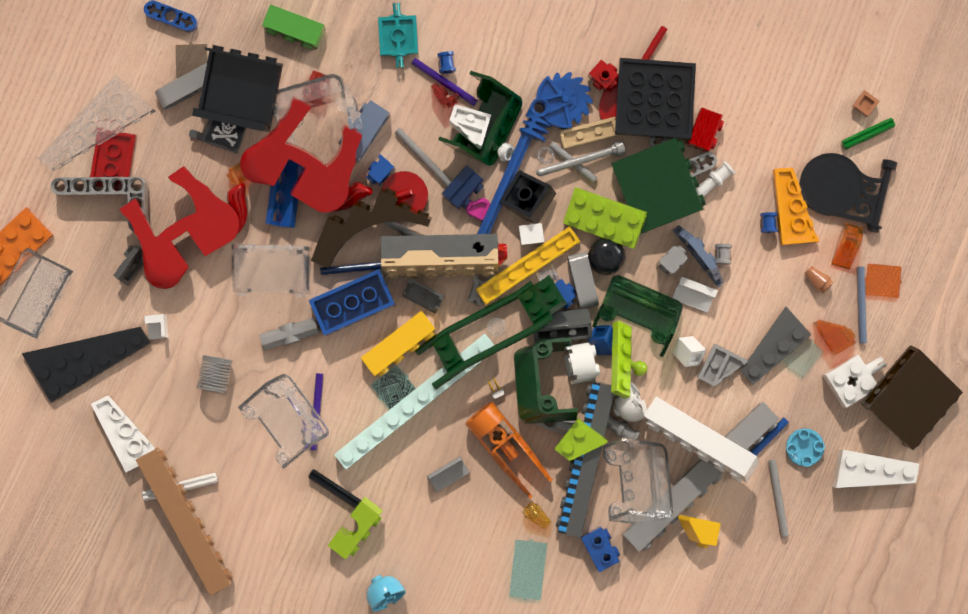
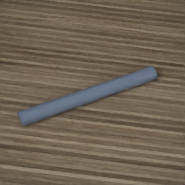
M857 267L859 343H867L865 267Z

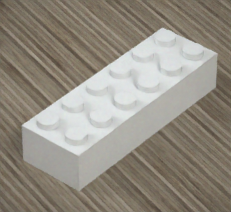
M655 397L644 415L647 421L646 424L649 425L648 427L656 433L659 431L663 432L664 437L673 443L678 441L684 450L690 453L693 450L698 455V458L706 463L708 461L713 462L716 469L723 473L725 470L728 471L731 477L740 483L742 480L747 483L759 464L756 455L658 397Z

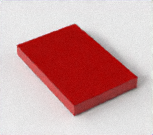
M98 129L90 177H130L137 135ZM119 180L114 185L116 190L123 188V184ZM98 181L96 183V187L103 188L104 185L102 181Z

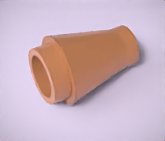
M813 266L805 273L818 292L825 293L834 283L831 277L815 269Z

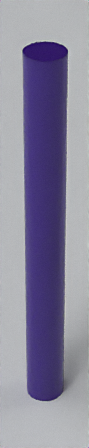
M417 58L411 63L471 105L475 106L478 100Z
M316 373L309 450H317L323 374Z

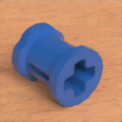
M454 52L438 53L441 67L439 73L449 74L456 72L453 64Z
M776 212L760 213V217H762L761 233L778 232L775 221Z

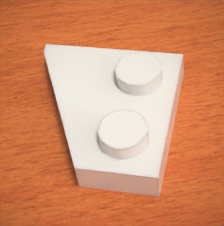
M455 104L449 124L478 149H481L491 115Z

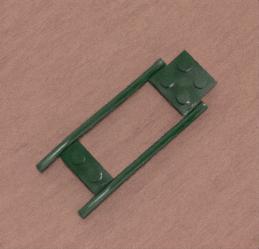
M548 275L534 285L530 281L514 293L446 327L423 343L415 352L420 356L434 346L447 371L445 375L432 383V386L437 390L468 367L541 330L554 320L552 314L565 306L567 302L551 276ZM519 299L534 325L464 361L450 334Z

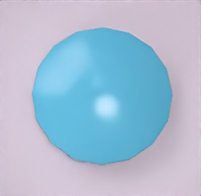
M802 428L796 430L789 436L786 442L788 457L799 466L809 467L814 465L824 454L825 444L823 439L812 429Z

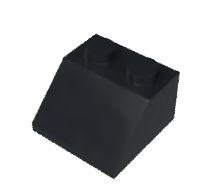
M519 170L500 203L521 218L533 224H538L555 197L556 192L551 185Z

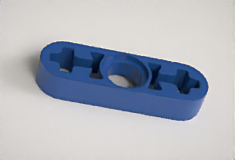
M154 0L148 1L144 5V12L150 19L185 32H193L198 26L197 19L187 12ZM154 5H156L155 8L158 11H161L162 15H160L157 12H153L151 14V12L148 10L149 7L153 8ZM170 11L176 13V18L173 21L166 20V14ZM180 15L186 21L191 18L193 25H189L187 28L184 22L179 21Z

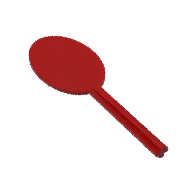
M661 26L641 59L650 60L668 30L666 27ZM618 83L612 89L608 88L601 96L599 114L602 120L616 117Z

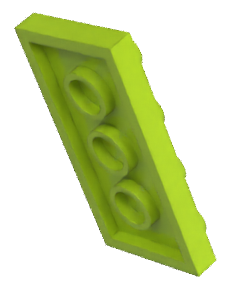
M575 187L563 223L635 249L648 212Z

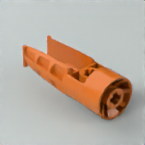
M493 401L482 407L465 423L494 461L529 498H532L531 493L495 451L500 447L510 461L515 459L520 453L508 439L513 437L550 482L552 481V478L537 456ZM504 420L513 433L510 432L506 436L504 429L497 425ZM494 431H497V432L501 431V433H500L501 438H500V439H498V440H497V438L493 439V437H494L493 432H494ZM487 433L490 441L496 444L492 447V451L481 439Z

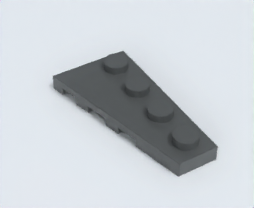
M785 306L747 363L743 366L741 372L754 385L809 338L811 333Z

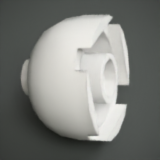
M630 383V397L624 399L615 395L613 410L617 416H621L624 420L637 422L645 419L644 415L648 409L644 399L641 401L639 397L641 393L637 387Z

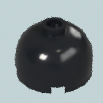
M605 238L594 241L587 254L590 267L601 275H612L618 272L626 259L625 249L622 244Z

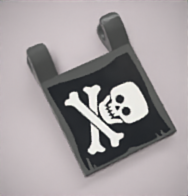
M208 120L204 134L190 130L189 137L238 154L246 128Z

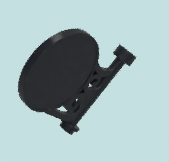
M837 153L821 154L809 161L801 173L799 185L803 200L811 210L818 214L837 216L867 224L868 231L879 233V230L882 229V226H879V221L891 172L896 171L898 163L883 159L881 168L884 169L882 178H872L862 173L857 165L844 155ZM881 183L878 194L870 195L866 192L867 186H871L872 188L869 191L874 192L876 184ZM862 203H866L870 207V214L867 217L845 213L855 206V211L858 214H865L868 211V207L865 206L864 210H861L860 205Z

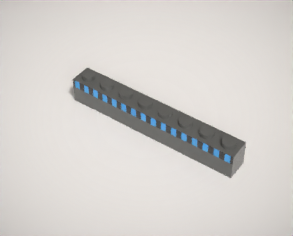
M593 381L592 385L588 384L586 395L589 396L588 404L584 403L582 414L585 415L584 423L605 437L614 394L611 393V384ZM602 446L575 458V460H571L569 471H572L571 478L566 479L564 488L568 491L566 497H562L560 508H563L562 516L558 515L556 527H559L558 533L581 538Z

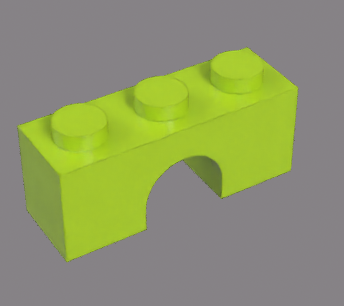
M364 497L350 515L358 523V530L349 531L342 526L327 546L345 560L349 555L353 557L360 548L357 546L360 540L364 542L371 534L368 531L372 525L376 527L382 519L379 515L383 510Z

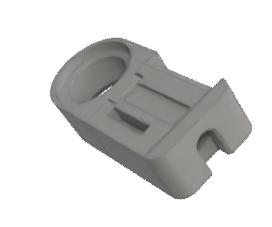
M475 274L472 281L475 284L472 285L469 294L471 298H467V301L483 305L484 303L475 289L492 277H489L486 281H481L478 278V274Z

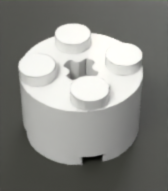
M588 342L566 346L564 351L568 350V355H565V364L568 377H573V381H570L571 384L596 380V376L600 375V370L594 360L596 356L595 346L590 345Z

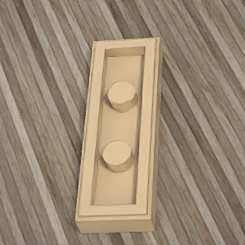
M615 117L559 131L564 150L619 136L614 134Z

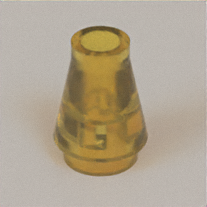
M533 501L522 512L526 519L541 526L543 529H546L551 523V520L538 503L535 504Z

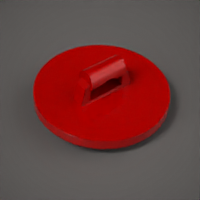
M408 171L396 172L389 176L382 185L381 189L388 187L397 191L396 194L400 196L397 203L405 202L411 205L413 210H423L427 204V186L415 173Z

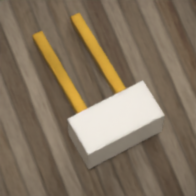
M493 378L499 391H494L489 380L488 383L494 392L492 395L496 400L504 396L505 393L503 389L500 390L495 378Z

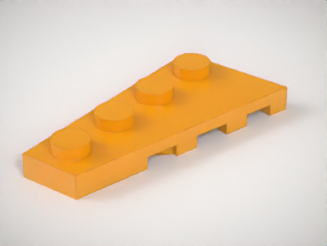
M794 168L773 169L780 245L820 242L815 234L812 219L809 217L806 202L803 200Z

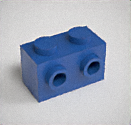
M599 526L581 536L599 572L620 562L618 557L621 555L616 546H611L609 540L612 538L607 528L603 530Z

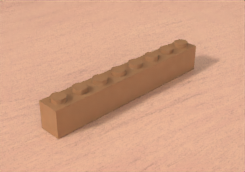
M157 447L137 458L136 462L211 596L231 585L232 573L228 568L225 569L222 564L224 559L219 551H215L213 547L215 543L211 535L205 533L203 529L205 524L200 517L197 518L193 502L187 500L185 487L176 480V477H178L173 467H169L166 461L168 460L167 454L163 449L160 450Z

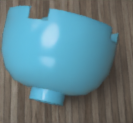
M378 575L371 580L372 584L367 589L366 599L373 612L388 608L386 605L392 601L393 604L399 601L406 592L400 581L393 576L382 577Z

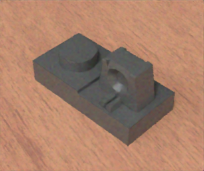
M129 245L124 253L127 258L113 275L128 286L144 265L142 248L137 245L135 247Z

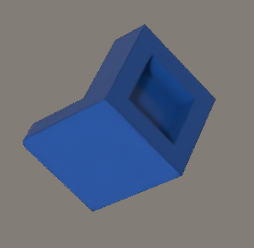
M611 325L593 327L592 338H588V341L591 345L595 346L596 355H612L613 328Z

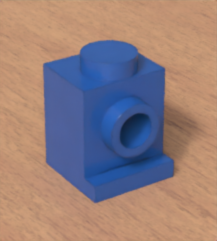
M381 154L378 156L379 161H374L368 168L369 172L366 178L373 185L375 183L381 185L395 170V167Z

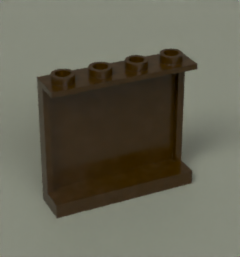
M910 345L860 404L865 409L871 411L903 442L902 444L905 447L914 450L921 444L924 437L933 430L936 423L946 415L947 410L958 401L959 396L963 392L920 349Z

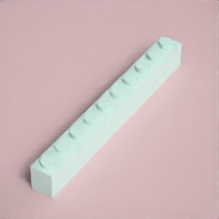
M484 334L462 351L461 355L465 361L494 346V344ZM480 362L468 367L435 390L432 383L447 373L445 367H442L334 454L345 469H348Z

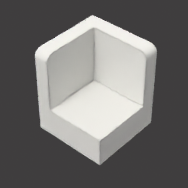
M541 223L519 226L521 247L544 244Z
M167 315L144 316L145 324H148L149 339L169 338Z
M693 336L678 338L673 350L674 356L685 367L700 365L706 349Z

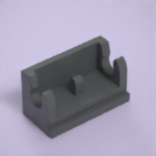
M411 278L402 297L435 314L445 298L444 295Z

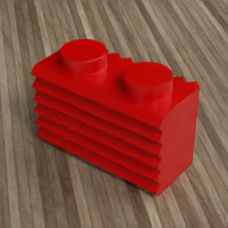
M701 107L692 129V139L688 140L687 145L704 152H709L710 149L714 150L718 140L715 138L716 132H720L724 121L721 120L723 115Z

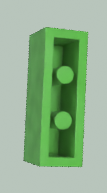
M271 4L262 24L267 34L275 37L277 34L281 35L285 41L290 43L297 41L302 43V47L312 50V47L318 49L325 30V26L322 23Z

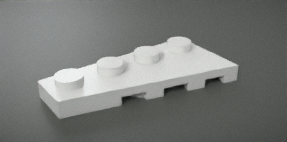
M109 395L92 403L91 405L125 472L127 473L139 467L136 459L154 450L153 445Z

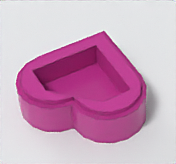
M480 198L477 202H470L466 207V212L469 216L483 221L490 202L486 198Z

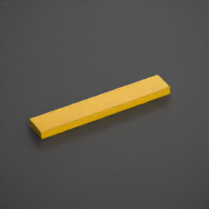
M569 226L476 288L475 291L483 303L487 305L581 241L571 226Z

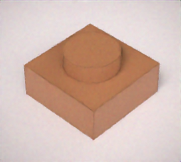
M864 90L852 107L868 117L880 101Z

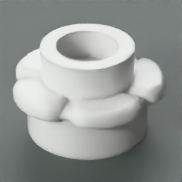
M508 143L502 144L498 149L500 160L503 162L510 161L515 150L514 147Z

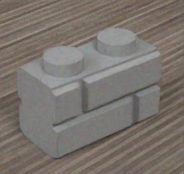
M680 245L678 247L673 246L656 263L657 267L667 276L673 275L687 260L686 250Z

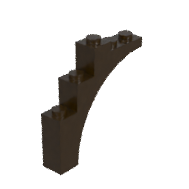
M386 187V189L379 191L373 209L370 208L369 204L362 201L353 204L346 223L339 216L333 215V217H328L311 261L329 268L343 245L355 234L370 226L383 222L403 221L428 227L433 217H430V213L419 209L416 211L411 209L412 206L405 202L397 203L400 197L396 194L397 191Z

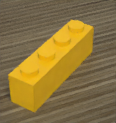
M420 311L362 356L361 359L374 376L379 374L381 377L389 371L388 367L392 363L397 365L405 359L403 356L408 351L412 353L420 347L418 343L423 339L426 342L435 335L434 331L436 329L425 314Z

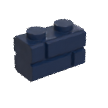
M466 165L441 195L458 210L461 207L465 209L472 201L469 198L473 193L477 195L483 189L484 185L482 183L484 180Z

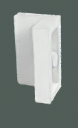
M680 277L672 299L698 310L708 312L718 290Z

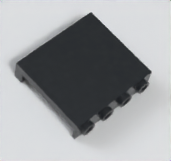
M213 45L212 48L205 47V50L209 51L199 108H193L192 116L262 132H270L283 64L278 63L277 58L266 56L264 60L259 59V54L248 52V55L245 56L241 55L242 51L230 49V52L224 51L222 46Z

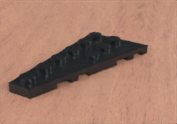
M136 327L22 353L48 399L53 403L151 344L142 327Z

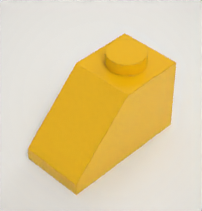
M684 515L678 516L689 540L697 542V546L708 548L709 545L717 546L721 523Z

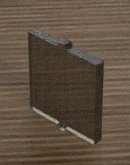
M190 43L189 45H176V78L207 63V50H205L207 44L193 45V43Z

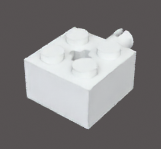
M854 355L822 375L842 408H847L862 399L875 387L877 383L873 378V374L887 367L886 362H882L884 359L881 356L866 365L859 355ZM849 378L854 379V381L852 382L853 385L847 384Z

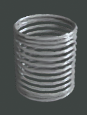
M202 355V360L204 361L201 362L203 364H201L202 367L199 372L204 374H199V376L203 377H198L202 380H198L201 383H197L196 388L226 394L228 387L222 385H228L224 382H229L225 379H229L226 376H230L227 373H230L228 370H231L229 367L232 366L230 365L232 360Z

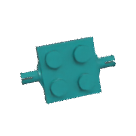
M393 3V15L378 17L380 56L396 57V68H399V61L400 67L404 68L403 57L418 54L416 15L406 16L401 14V3H397V10L396 3Z

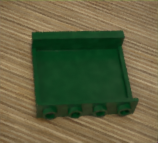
M676 137L611 163L627 205L648 212L640 235L705 210L704 205H706L703 194L699 195L697 188L700 187L696 176L692 177L690 170L693 169L689 158L685 159L683 152L686 151L682 140L678 141Z

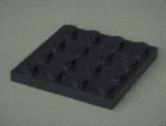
M620 58L614 134L671 139L676 137L677 139L684 140L692 139L696 63Z

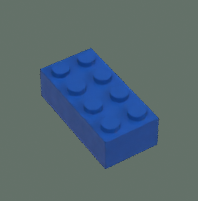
M380 269L309 300L324 336H328L396 306Z

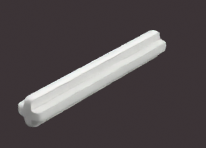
M211 473L178 483H182L186 491L217 483L218 478L216 473ZM152 489L142 492L144 501L157 499Z

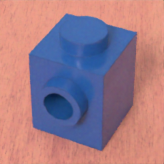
M560 279L555 284L567 302L563 306L567 309L575 303L573 299L576 297L574 295L576 291L570 283L566 285Z

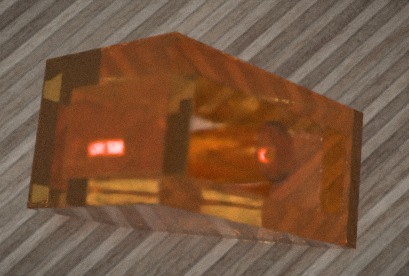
M847 222L844 223L838 237L831 262L832 265L850 270L862 243L863 227Z
M822 320L813 322L832 355H837L856 343L854 332L850 328L847 329L846 326Z

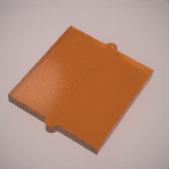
M868 263L867 276L865 277V295L899 298L900 284H902L900 280L902 267Z

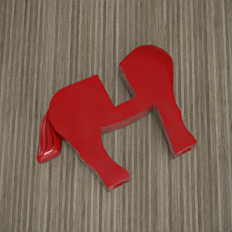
M293 96L286 114L278 121L275 128L242 154L240 168L243 175L253 183L274 186L287 161L290 159L304 167L290 191L291 195L323 213L348 209L361 199L372 195V188L361 182H354L349 185L350 176L355 166L356 151L362 138V134L345 124L341 128L342 138L339 150L326 164L307 150L286 142L311 109L310 105Z
M183 166L168 176L171 182L181 186L189 193L194 202L196 213L175 222L158 236H155L137 198L119 209L131 222L134 233L141 243L146 279L151 285L160 289L172 288L178 284L189 268L188 263L172 242L186 231H188L204 256L226 245L243 229L247 220L248 209L245 198V183L240 182L227 192L228 203H226Z

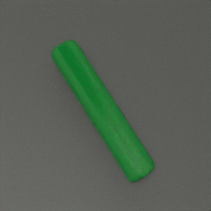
M888 118L842 140V146L847 150L896 126L892 118Z

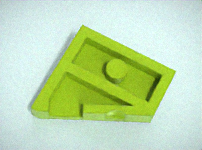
M578 418L555 447V450L571 461L606 444L608 440Z

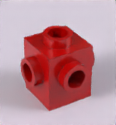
M600 60L588 74V78L593 81L592 85L596 89L606 91L608 88L612 89L618 83L616 78L619 74L617 73V68L611 63L607 65L603 60Z

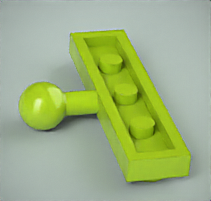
M618 320L613 322L611 393L625 399L630 397L631 369L635 375L643 376L647 372V365L643 361L634 362L631 360L632 327Z

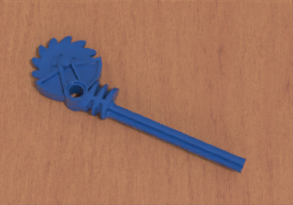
M557 72L553 80L547 76L541 82L536 93V99L532 101L526 113L528 120L522 122L525 127L519 129L521 136L477 234H490L502 207L500 200L514 179L531 140L535 139L545 142L546 139L543 137V134H549L545 130L546 127L551 128L553 126L559 129L572 128L571 123L573 119L579 124L582 113L587 116L589 115L586 103L592 104L593 101L586 92H589L591 88L580 84L583 81L582 77L571 79L572 72H568L560 78V74ZM541 104L544 107V112L537 113L534 110V105Z

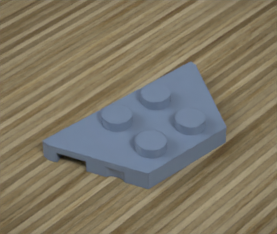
M678 225L673 229L674 233L714 284L720 287L724 281L718 266L715 264L717 262L715 257L711 253L707 254L704 250L705 245L700 238H695Z

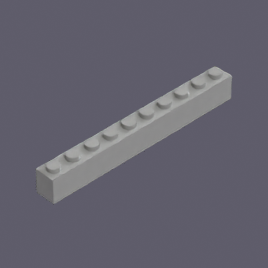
M760 402L724 437L750 452L748 448L753 443L757 445L764 438L762 435L767 430L769 432L778 425L776 421L779 418L764 402ZM700 459L622 534L639 552L641 550L646 551L652 545L651 540L655 537H661L666 532L665 527L669 523L673 525L683 510L688 511L694 505L692 502L694 499L703 497L708 492L707 487L711 483L715 485L722 478L721 474L723 472L716 469L713 462L708 461L706 463Z

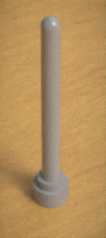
M622 140L613 142V145H610V148L540 168L536 171L537 176H544L610 155L623 156L626 154Z

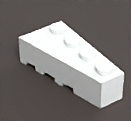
M839 449L832 487L843 488L916 483L919 464Z

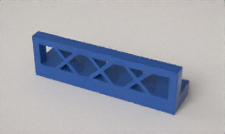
M290 159L281 172V181L277 180L274 186L270 185L265 224L295 228L298 199L292 196L290 191L297 181L303 166ZM277 192H278V194H279V199H278V201L276 200V194H277ZM274 212H276V221H273Z

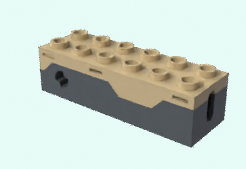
M497 234L381 236V268L383 277L388 279H397L398 276H406L408 279H415L417 276L436 278L438 275H444L446 278H454L456 275L474 277L475 274L492 277L494 274H498V267L508 258L507 245L505 243H498Z

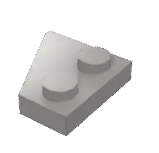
M713 344L697 378L715 387L742 365L746 364L748 360L717 344Z

